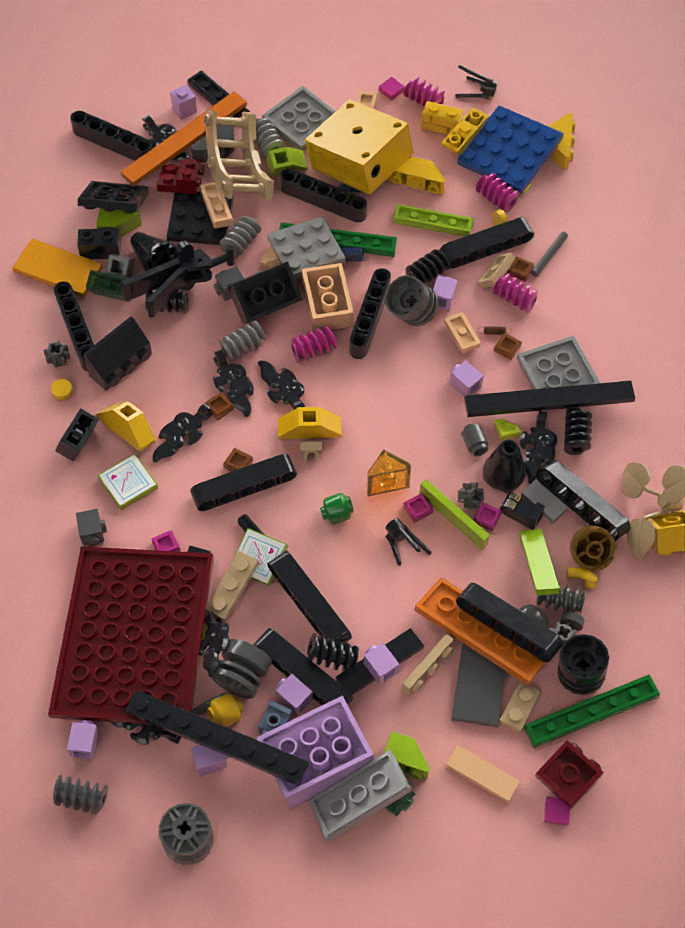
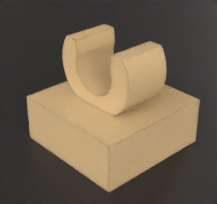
M322 441L300 442V451H305L303 454L304 461H307L309 453H314L316 461H319L320 455L317 450H322Z

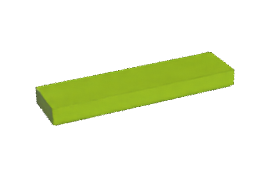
M397 204L393 223L465 237L471 234L474 218Z
M425 479L420 484L419 494L422 493L426 500L481 550L488 545L489 534L428 480Z
M542 529L520 531L519 537L536 596L559 594V585Z

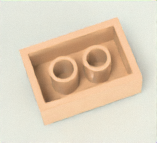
M342 263L302 269V285L313 333L317 328L322 331L323 326H328L330 330L353 327L354 312Z

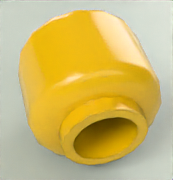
M225 694L211 700L210 707L207 708L210 721L225 727L238 723L241 720V712L244 711L241 700L239 698L235 699L232 694Z

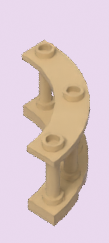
M206 109L203 123L206 126L207 164L211 168L213 178L220 192L228 199H232L234 191L256 192L264 200H273L274 180L268 177L265 171L260 170L261 161L259 153L254 151L253 141L257 140L256 114L242 112L240 118L217 117L216 111ZM216 125L240 126L242 128V139H217ZM218 147L240 148L243 150L244 160L220 158ZM224 166L244 167L248 175H228Z

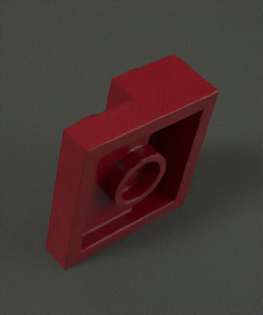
M182 159L180 166L174 164L164 165L157 182V191L196 194L197 188L201 185L202 177H204V165H201V161L194 159Z
M566 740L536 772L535 777L572 809L601 779L604 772L595 760H589L583 754L582 749L577 744H571Z

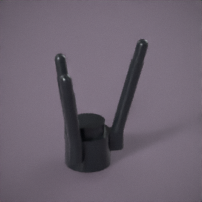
M458 65L459 69L475 76H466V79L481 84L480 91L483 94L463 93L456 94L455 97L488 99L489 96L494 97L498 82L462 65Z
M399 518L393 519L386 525L385 529L388 534L385 537L390 543L398 565H401L402 562L394 540L400 542L406 539L417 552L421 551L418 547L420 546L427 554L430 555L432 553Z

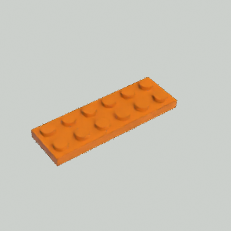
M441 577L415 605L414 611L529 686L547 662L534 657L461 610L456 603V599L462 593V590Z

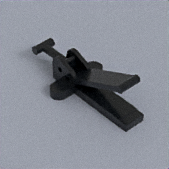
M181 241L176 246V259L121 281L122 296L128 301L156 290L147 298L148 316L153 318L182 287L187 291L192 289L195 283L210 281L212 279L211 268L225 262L228 266H233L234 247L231 245L227 246L225 254L211 259L203 250L198 249L194 251L193 246L188 241Z

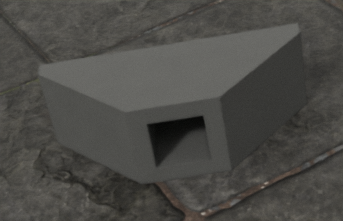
M216 126L217 139L234 140V126ZM206 136L199 142H196L191 148L192 159L199 160L201 163L208 160ZM218 147L220 158L226 159L235 151V148Z

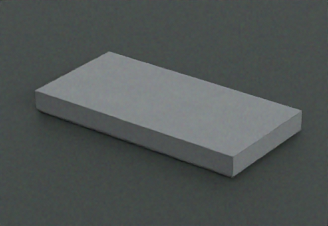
M388 750L308 801L325 839L330 842L412 790L393 752Z

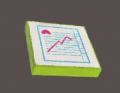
M135 454L98 475L99 480L120 510L158 489V485Z
M247 528L235 556L240 551L257 559L260 563L251 579L270 586L274 576L270 572L267 563L287 550L288 545Z

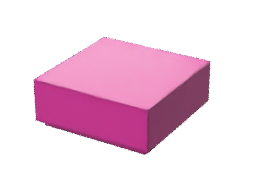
M391 76L379 85L378 91L392 101L404 92L405 86Z
M422 493L403 502V507L414 523L433 514L432 507Z
M482 502L473 521L479 526L493 531L502 511Z
M172 530L151 538L155 550L181 551Z
M546 797L544 823L568 826L570 807L559 798Z

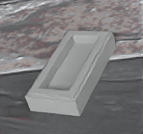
M534 480L521 493L523 499L534 504L539 502L545 505L543 516L552 523L557 521L568 510V506L540 484L538 480Z

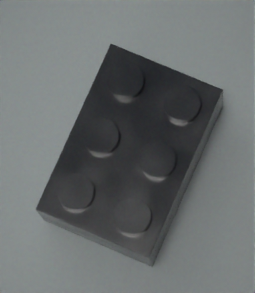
M288 261L278 263L227 285L242 323H249L303 300Z

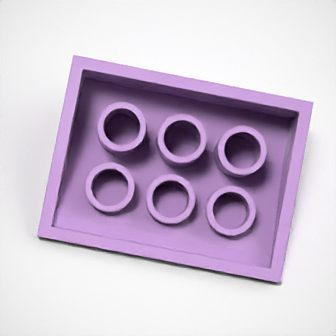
M343 696L256 737L258 741L309 762V766L299 786L274 776L289 809L313 798L374 760V755Z

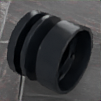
M574 635L566 640L561 647L557 670L559 681L563 687L571 693L578 695H588L599 690L605 682L609 663L607 647L601 640L592 635Z

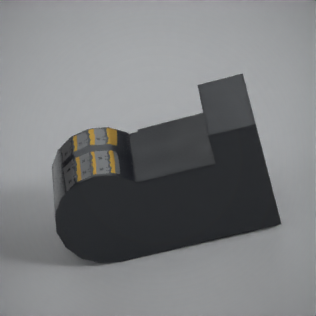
M511 492L507 494L500 506V510L505 516L531 530H535L545 505L539 502L534 504Z

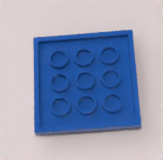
M498 105L470 145L459 156L457 163L482 176L485 174L489 176L494 173L496 174L495 179L501 178V184L506 182L507 187L512 186L513 190L522 194L564 138L563 132Z

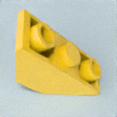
M472 107L442 141L441 145L456 154H463L486 124L489 115Z
M568 113L549 125V127L563 132L564 138L550 155L563 169H567L568 163L573 161L574 150H570L571 147H574L575 136H572L576 128V121H573V113Z
M414 156L408 158L388 177V182L397 185L409 186L413 189H421L433 194H444L445 179L430 160Z
M129 401L110 405L95 414V417L99 418L103 424L140 452L156 441L144 413Z
M298 407L278 418V439L342 438L341 417L321 407Z

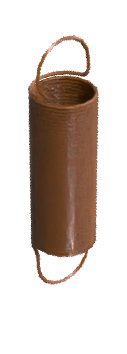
M496 326L480 327L484 328V334L502 335L506 333L507 329L506 327Z

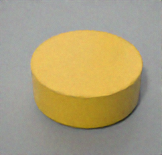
M497 210L492 213L493 225L496 226L508 222L507 215L503 210Z
M58 379L51 385V392L55 399L63 401L71 397L73 388L68 380Z

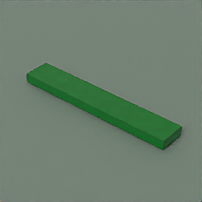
M281 222L279 230L296 224ZM330 229L340 249L362 247L363 253L395 256L397 237Z
M649 674L525 724L523 728L533 748H536L659 698L660 693Z

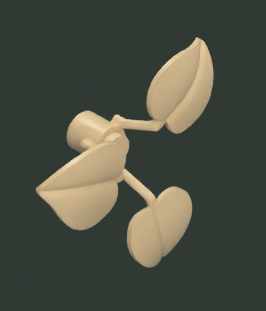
M632 462L624 469L622 477V490L624 494L629 498H638L644 490L658 496L657 504L662 509L661 511L643 516L642 520L633 519L630 522V531L626 533L627 543L631 551L640 559H644L656 538V528L651 521L647 520L662 514H668L669 511H680L684 505L685 468L682 466L673 465L665 471L662 478V485L665 488L663 493L646 487L651 476L649 470L643 464Z

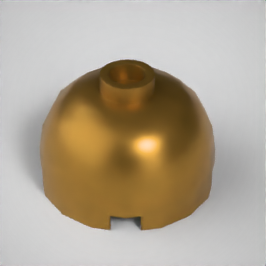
M586 526L579 529L573 535L570 542V552L573 560L582 569L600 571L611 564L617 547L612 535L607 530L598 526Z

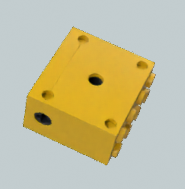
M350 99L305 139L313 170L369 195L414 153L407 122Z

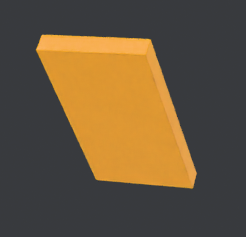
M31 238L12 269L13 272L53 287L58 282L66 281L71 284L75 295L84 298L103 269V266L96 261Z

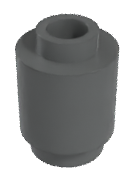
M474 423L465 426L461 435L468 451L473 456L485 454L488 451V441L482 427Z

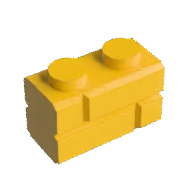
M427 101L422 113L421 129L449 135L463 119L464 110Z

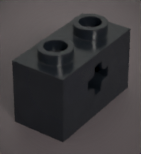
M78 229L77 246L80 256L93 260L109 259L110 254L121 255L119 229Z
M80 408L59 441L55 451L74 462L93 432L99 418Z

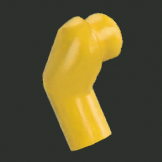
M567 567V578H581L585 580L584 585L586 588H596L598 578L594 573L581 567Z

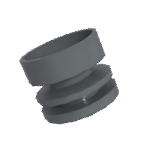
M404 275L392 281L385 294V304L388 311L409 325H425L437 313L439 303L436 292L414 276Z
M230 639L226 652H222L224 660L219 661V666L211 678L228 692L243 698L252 699L257 693V688L261 685L258 677L266 676L272 660L258 647L239 639Z
M190 803L178 804L169 808L162 816L159 823V837L166 855L173 862L181 865H194L202 861L210 853L213 845V831L207 814L199 806ZM185 827H189L190 831H187L186 835H182L181 831H184Z

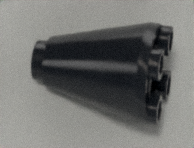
M141 232L133 234L130 239L131 246L145 271L176 259V246L171 242Z
M510 439L503 441L486 459L483 466L484 481L492 488L504 493H510L517 489L523 483L526 476V468L520 448L514 440Z

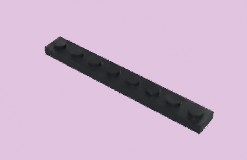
M138 690L135 691L125 709L126 714L297 786L300 785L309 766L307 760Z

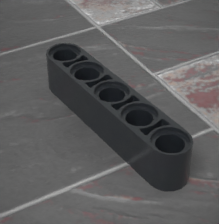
M75 111L70 115L72 130L75 135L136 161L153 149L150 140L84 111Z
M284 169L280 173V186L283 193L353 222H363L366 219L367 201L365 198L294 169Z
M519 217L448 242L440 248V251L448 258L450 269H454L527 243L532 240L535 233L526 218Z
M379 268L374 271L350 336L349 353L355 359H362L367 355L385 305V294L391 284V273L385 268Z
M61 281L54 286L56 301L79 363L83 370L88 371L83 354L94 346L71 284Z
M280 454L198 483L190 489L198 511H207L291 481L297 476V472L289 454Z
M552 460L537 470L536 478L539 483L590 526H598L607 530L615 541L630 531V522L623 514L559 461Z
M287 550L267 563L270 572L318 635H323L326 639L332 638L334 642L337 640L342 641L343 644L352 639L349 629Z
M469 583L456 599V603L461 610L543 662H550L563 645L561 637L476 583Z
M268 628L254 642V646L264 651L271 658L272 665L286 677L293 674L312 691L313 699L321 706L343 696L347 705L353 700L349 691L314 662H308V658L273 629Z

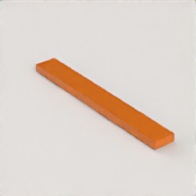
M233 91L208 110L216 111L217 117L234 116L247 106V101ZM206 111L120 171L121 176L134 187L206 136V126L203 123Z

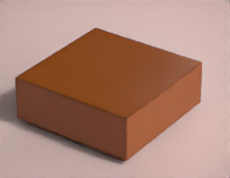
M516 256L508 273L512 277H517V279L526 282L534 268V263Z
M504 333L495 345L494 352L512 360L520 349L522 342Z
M219 392L205 402L211 408L210 412L217 421L234 410V405L222 392Z
M234 448L223 463V466L230 471H235L249 466L253 461V456Z

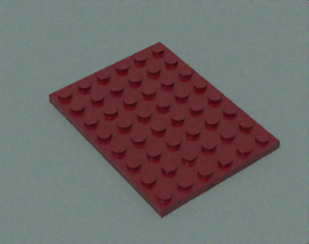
M81 546L48 716L57 719L149 724L125 712L136 690L192 713L200 658L199 652L203 637L214 561L213 553Z

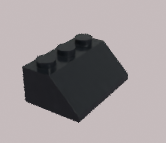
M130 316L83 355L89 377L107 391L110 387L116 386L125 375L132 373L141 362L148 360L152 350L149 340L134 318Z

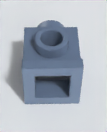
M270 700L268 708L258 725L260 736L291 721L292 710ZM271 719H274L278 722L276 724H271L269 721Z

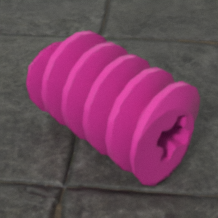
M418 76L414 80H410L404 89V97H409L412 101L415 100L417 104H422L423 107H425L427 101L436 102L441 105L444 103L445 90H441L438 93L439 87L437 86L431 90L432 83L425 87L426 80H422L419 83L420 78Z
M494 173L489 176L487 174L483 175L477 182L476 192L481 193L483 197H486L493 205L498 206L500 210H504L505 213L510 211L517 201L519 192H513L512 186L507 188L506 182L501 184V178L495 179L496 174Z
M510 273L505 277H500L494 285L492 293L494 295L498 294L501 299L505 298L506 302L512 301L513 306L519 305L520 310L526 309V313H529L536 303L538 289L531 293V285L524 289V281L517 285V277L510 281Z
M323 326L322 331L318 328L315 329L314 333L309 331L307 337L304 334H301L299 339L293 337L291 341L292 352L297 363H300V356L305 361L308 360V353L314 358L315 351H318L320 355H323V348L330 352V345L337 349L336 339L328 326Z

